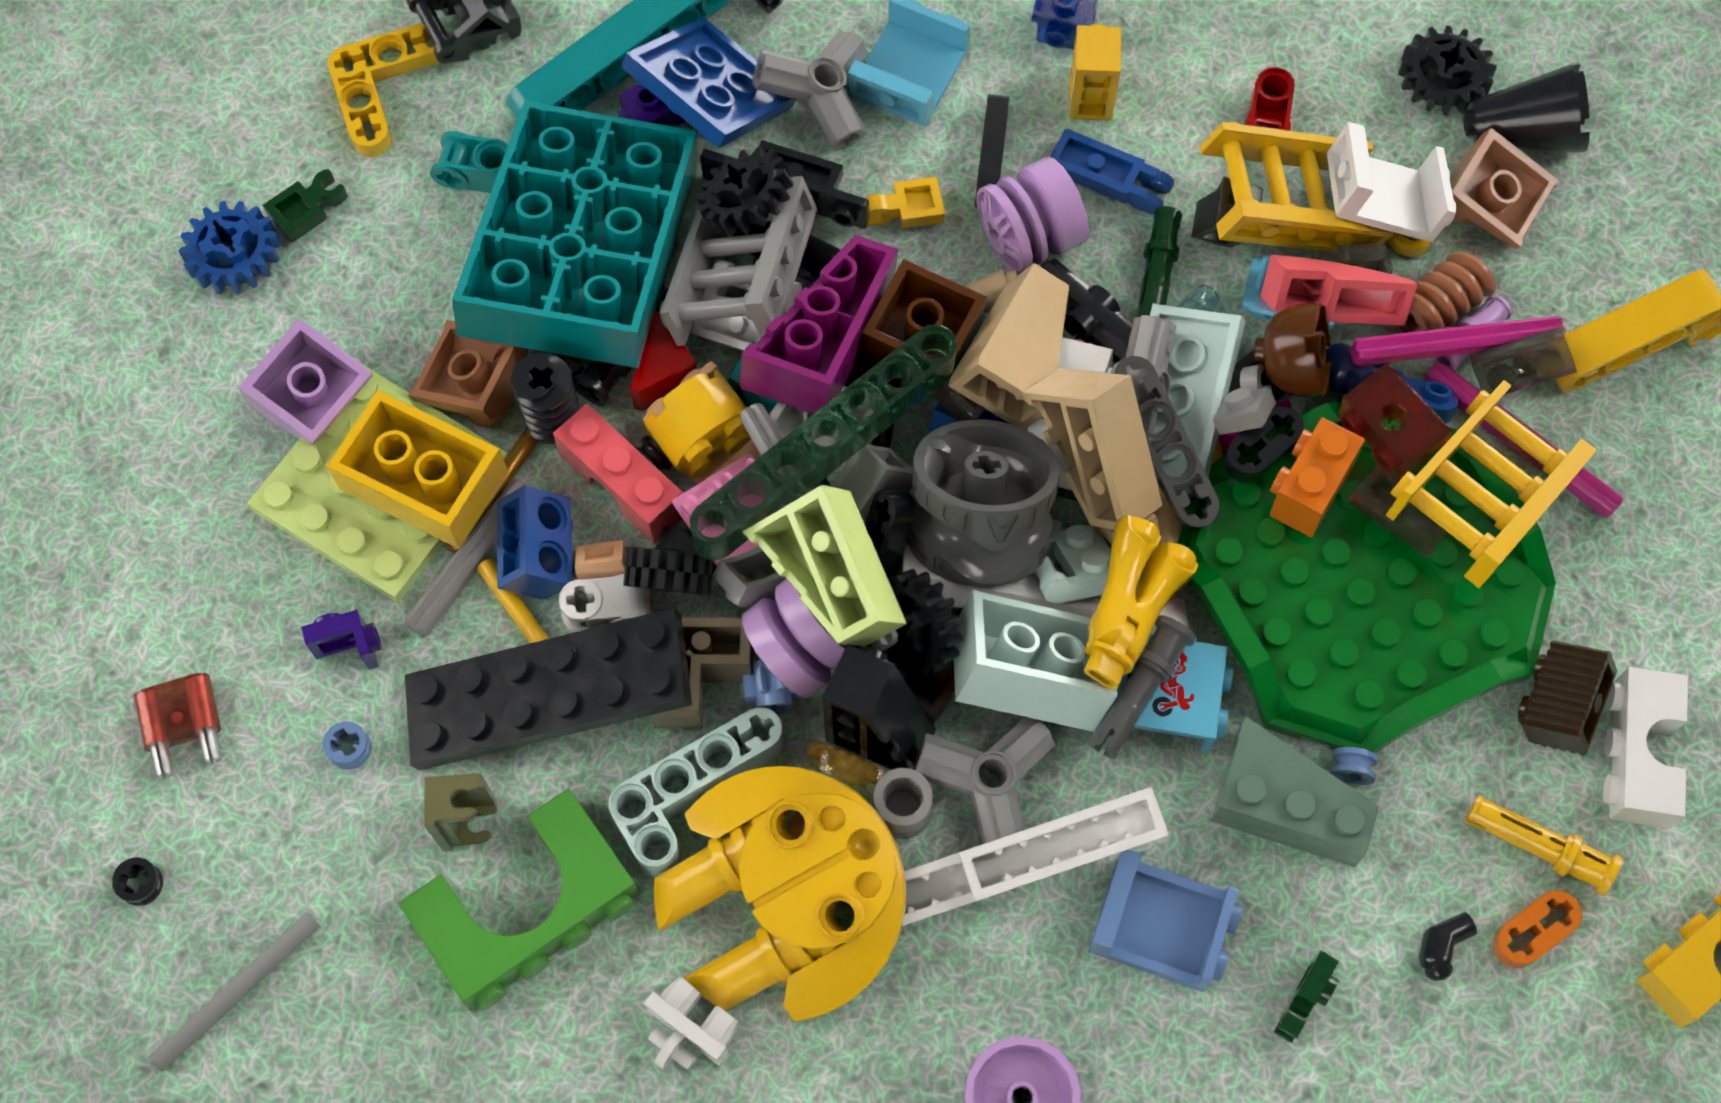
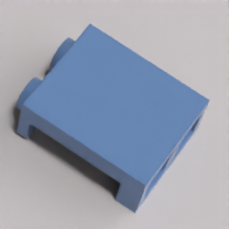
M1129 849L1120 852L1088 952L1201 992L1206 991L1212 980L1220 982L1229 957L1228 952L1221 950L1226 932L1235 934L1243 910V905L1235 903L1239 888L1229 885L1226 890H1220L1140 862L1142 854Z

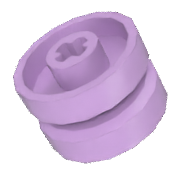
M786 578L775 587L776 601L767 597L759 600L742 614V625L752 647L767 668L795 694L808 698L829 683L831 679L830 668L836 669L847 644H838L800 600L801 594ZM851 645L858 649H861L862 647L860 645Z
M1015 1036L995 1042L977 1057L967 1075L963 1103H1014L1012 1093L1015 1090H1019L1021 1097L1026 1093L1032 1098L1030 1103H1081L1082 1091L1075 1068L1059 1049L1038 1038Z

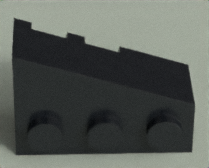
M847 644L822 696L825 742L889 770L896 768L913 769L924 735L926 733L934 735L936 727L896 666L888 662L889 658L884 653L868 646H862L861 649Z

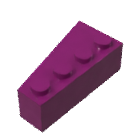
M855 235L820 271V278L809 289L805 287L795 297L794 305L781 318L777 316L766 327V334L756 344L751 343L741 353L740 388L828 419L861 352L862 332L895 275L898 249Z

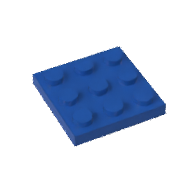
M705 17L627 52L621 65L625 71L635 78L638 84L651 91L673 113L681 116L699 131L704 139L713 143L718 148L785 113L796 102V99L756 90V87L753 86V73L757 60Z

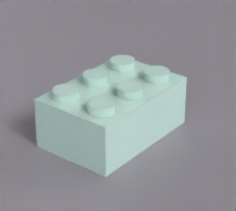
M973 590L959 615L962 622L955 625V630L964 636L962 642L955 644L960 652L959 657L954 659L955 701L1094 732L1117 697V689H1109L1102 686L1084 672L1089 658L1085 652V647L1088 643V626L1091 617Z

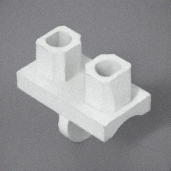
M680 976L660 996L653 991L644 1002V1005L649 1008L648 1012L674 1031L670 1037L660 1028L656 1027L649 1035L648 1040L661 1049L654 1064L660 1069L665 1070L675 1060L685 1069L689 1070L696 1062L697 1057L684 1048L688 1042L721 1067L729 1057L726 1047L732 1041L739 1023L717 1005L700 1027L686 1016L702 995Z

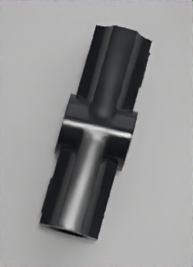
M1056 258L1044 261L1040 267L1069 285L1064 321L1065 330L1073 337L1077 334L1075 339H1081L1087 343L1091 342L1093 345L1113 349V362L1115 363L1125 358L1133 323L1121 313L1119 304L1113 295L1099 285L1089 287Z

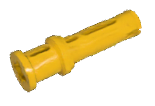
M1479 794L1475 798L1464 822L1553 864L1552 869L1555 870L1557 875L1564 877L1569 874L1594 886L1595 892L1603 897L1613 885L1623 862V857L1616 853L1609 856L1584 844L1583 838L1577 834H1568L1565 837L1557 832L1555 833L1532 820L1495 804Z

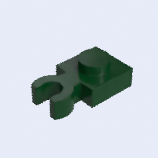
M325 169L315 175L312 185L305 189L297 181L262 206L268 217L286 238L293 243L328 219L324 212V207L342 204L348 198V194L342 184H339L332 190H325L335 182L331 171Z
M1322 950L1312 959L1273 1033L1290 1043L1299 1036L1316 1003L1325 1006L1334 993L1339 979L1332 976L1339 960Z

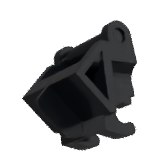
M406 0L410 11L417 13L435 46L433 53L440 63L469 60V55L473 51L488 49L490 45L496 44L497 35L507 32L511 39L521 35V17L511 0ZM441 10L445 16L455 14L459 16L462 25L453 32L452 38H449L435 11Z

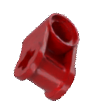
M1269 67L1258 74L1244 125L1291 130L1292 117L1290 115L1295 80L1287 70L1280 67ZM1266 93H1271L1278 97L1268 96Z

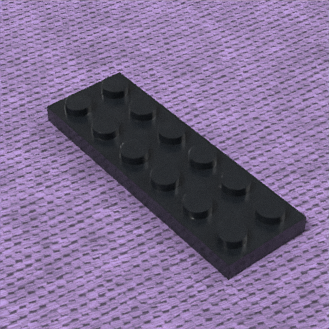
M676 608L405 674L410 765L417 770H424L692 705L682 616Z

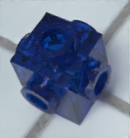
M1036 0L1031 22L1038 23L1036 41L1046 43L1054 48L1074 50L1077 25L1090 26L1095 23L1098 0Z

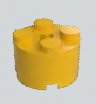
M714 370V378L712 379L704 372L677 386L661 400L665 409L659 416L656 417L651 411L645 420L646 429L677 471L687 473L690 479L698 478L706 473L713 465L711 459L726 450L729 455L734 454L751 440L740 417L742 410L747 407L722 373Z

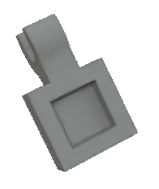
M1263 364L1242 368L1240 372V388L1226 395L1213 418L1219 435L1262 428L1276 401L1272 394L1271 384L1264 386L1261 384V374L1264 371Z

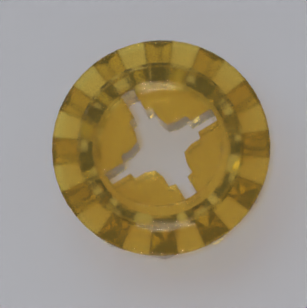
M811 742L806 752L807 756L814 759L812 763L814 767L864 788H867L868 783L876 785L883 775L879 766L825 742Z

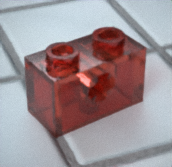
M1385 363L1342 399L1339 413L1342 415L1340 420L1344 428L1363 437L1374 450L1372 455L1378 465L1389 474L1394 471L1400 479L1408 471L1414 473L1433 458L1449 441L1452 430L1388 363ZM1388 420L1389 425L1392 420L1400 424L1399 430H1395L1394 425H1392L1391 430L1385 428L1383 421Z

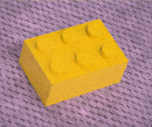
M380 390L376 391L327 464V468L340 490L458 549L461 548L508 474V469L499 448Z

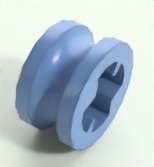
M344 721L335 724L327 731L323 740V748L325 754L334 765L341 769L349 770L365 763L370 756L371 742L361 726L354 722ZM349 735L353 741L359 740V745L353 744L355 752L346 756L342 750L335 751L336 746H342L339 740Z
M1339 747L1333 751L1332 758L1337 762V765L1331 768L1330 773L1342 782L1356 785H1369L1375 782L1376 774L1371 770V767L1376 766L1378 762V756L1375 753L1356 747Z

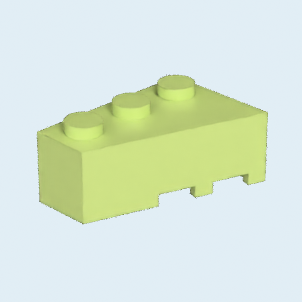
M821 485L743 531L752 543H757L771 559V566L780 576H785L801 594L800 600L838 644L867 646L907 624L850 491Z

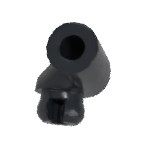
M1467 912L1438 923L1424 932L1418 958L1420 966L1425 968V975L1429 979L1442 981L1449 978L1453 972V966L1450 962L1453 956L1454 945L1477 935L1476 925Z

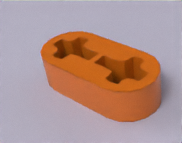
M1554 890L1545 893L1501 926L1494 934L1492 942L1493 951L1498 960L1511 968H1524L1532 964L1579 927L1582 920L1581 906L1567 892ZM1547 904L1553 909L1559 906L1564 908L1567 914L1563 916L1562 921L1566 927L1560 921L1555 922L1547 929L1542 926L1539 921L1550 912ZM1529 929L1535 936L1524 947L1528 956L1521 950L1513 953L1507 946L1512 941L1508 932L1514 937H1518Z

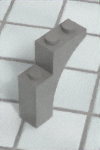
M858 443L846 466L831 487L851 492L865 525L873 498L878 491L905 489L909 492L913 485L912 468L890 448ZM760 547L734 557L721 559L712 574L713 578L726 590L725 596L732 603L744 608H749L766 597L776 601L775 587L786 579L785 576H780L771 566V559Z

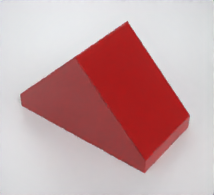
M655 311L639 368L636 369L630 387L635 410L644 411L648 409L656 400L665 397L679 386L683 378L690 371L697 369L696 362L686 346H677L668 328L662 324L659 311Z

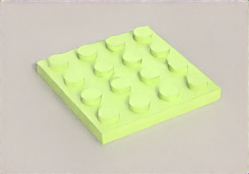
M366 367L373 372V376L315 445L299 439L247 502V505L261 517L398 603L445 542L340 490L329 472L327 464L377 390L497 448L499 447L434 407L412 400L408 396L409 392ZM499 448L503 459H505L508 453Z

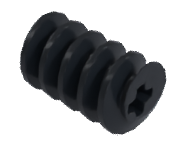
M532 353L520 359L514 367L511 376L512 388L526 424V429L531 436L541 443L556 444L553 432L580 410L581 406L576 394L571 371L565 361L550 353Z

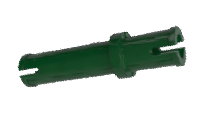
M1161 206L1154 211L1150 241L1144 247L1143 255L1146 258V267L1136 317H1141V315L1150 316L1153 304H1167L1172 267L1179 258L1180 249L1177 246V238L1183 216L1180 210L1175 212L1176 208Z

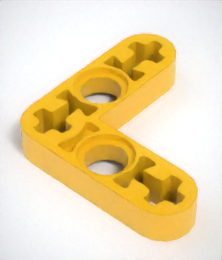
M422 23L341 46L335 49L329 56L328 68L349 136L356 151L363 156H379L389 149L392 142L391 132L374 82L440 63L433 53L434 47L428 48L426 40L430 37ZM412 43L415 53L410 54L407 44ZM388 49H398L402 52L400 57L393 62H383L379 59L380 55ZM370 55L373 66L368 67L365 57ZM348 62L353 63L354 70L350 72L345 71L344 64ZM364 94L371 97L370 103L363 108L355 109L349 106L350 100L357 95ZM369 120L375 132V139L367 141L362 122Z

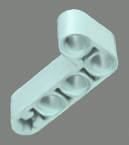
M762 707L748 710L613 789L608 802L611 816L636 862L645 874L656 877L681 862V850L675 833L668 823L670 819L688 810L703 794L720 782L734 775L758 769L780 755L784 747V735L780 718L774 711ZM760 729L764 734L769 733L770 739L763 742L758 736L754 737L753 732ZM737 739L740 740L741 747L746 749V754L743 756L740 755L736 742ZM716 752H726L732 757L730 762L722 768H712L706 762ZM683 776L689 780L687 787L681 792L669 793L664 790L666 781L672 777ZM636 800L646 804L643 813L638 817L626 818L621 816L623 806L630 801ZM663 841L670 845L668 854L662 859L650 860L644 856L647 847L651 843Z

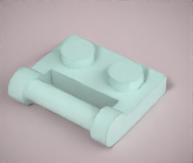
M1074 525L1066 530L1051 532L1048 554L1043 564L1035 571L1041 581L1040 590L1049 603L1059 604L1103 594L1109 569L1111 549L1096 529V526ZM1055 556L1067 577L1063 573L1056 571L1048 557Z

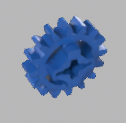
M222 201L219 205V211L215 213L208 207L203 208L205 218L202 221L194 218L189 220L193 232L181 233L180 237L186 245L179 249V254L185 262L183 264L191 278H196L201 288L205 289L212 285L217 294H222L226 286H231L235 294H240L241 284L246 282L251 287L256 288L258 285L255 277L259 274L269 277L272 273L267 263H276L280 259L275 249L281 246V242L275 232L276 229L269 217L264 218L260 208L257 206L248 212L243 201H238L234 209H229L226 202ZM227 241L231 247H234L235 252H231L229 247L225 246L224 242Z

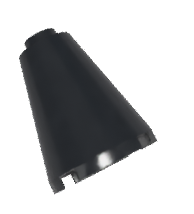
M1569 64L1472 100L1471 110L1463 111L1465 136H1473L1475 143L1484 132L1492 128L1517 148L1571 153L1586 152L1589 146L1590 132L1581 133V126L1585 124V119H1590L1589 102L1584 72L1579 71L1580 64Z

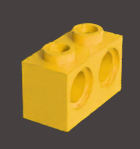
M1102 24L1090 26L1077 25L1070 72V119L1112 120L1121 73V27H1111Z

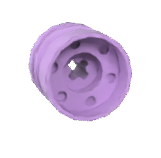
M1045 157L1022 168L1017 173V181L1012 177L1005 176L1000 178L996 185L990 183L981 187L977 192V208L986 236L1003 264L1010 271L1016 270L1018 275L1033 263L1040 265L1048 259V250L1060 255L1085 243L1089 239V222L1082 198L1072 178L1054 158Z

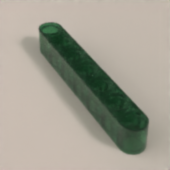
M937 324L928 325L920 329L699 504L690 517L693 546L697 553L709 560H720L729 556L749 540L743 533L744 530L805 495L947 381L953 374L956 361L957 340L953 332L947 327ZM936 350L945 356L940 359H932L924 355V353ZM900 378L906 380L909 385L903 388H896L888 384V382L892 379ZM858 407H866L874 413L868 417H859L851 413V411ZM821 436H830L837 440L835 444L827 447L819 446L814 441ZM785 465L796 466L800 469L798 474L789 477L782 476L777 471ZM747 495H757L763 499L760 504L753 507H747L739 503ZM714 524L726 529L717 537H707L701 533L705 527Z

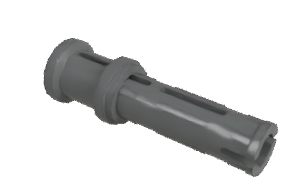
M1164 615L1158 617L1155 623L1157 629L1135 662V670L1125 683V686L1093 737L1088 741L1089 745L1099 752L1107 738L1112 736L1103 754L1108 758H1117L1119 750L1160 683H1167L1172 680L1176 674L1173 669L1175 663L1185 647L1192 646L1197 639L1193 631L1171 617Z

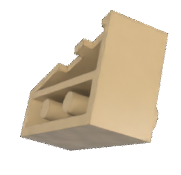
M1059 368L1022 392L1028 406L1036 403L1049 428L1043 432L1049 446L1057 443L1069 466V469L1063 473L1091 526L1114 530L1116 523L1121 517L1129 515L1144 519L1163 505L1131 375Z

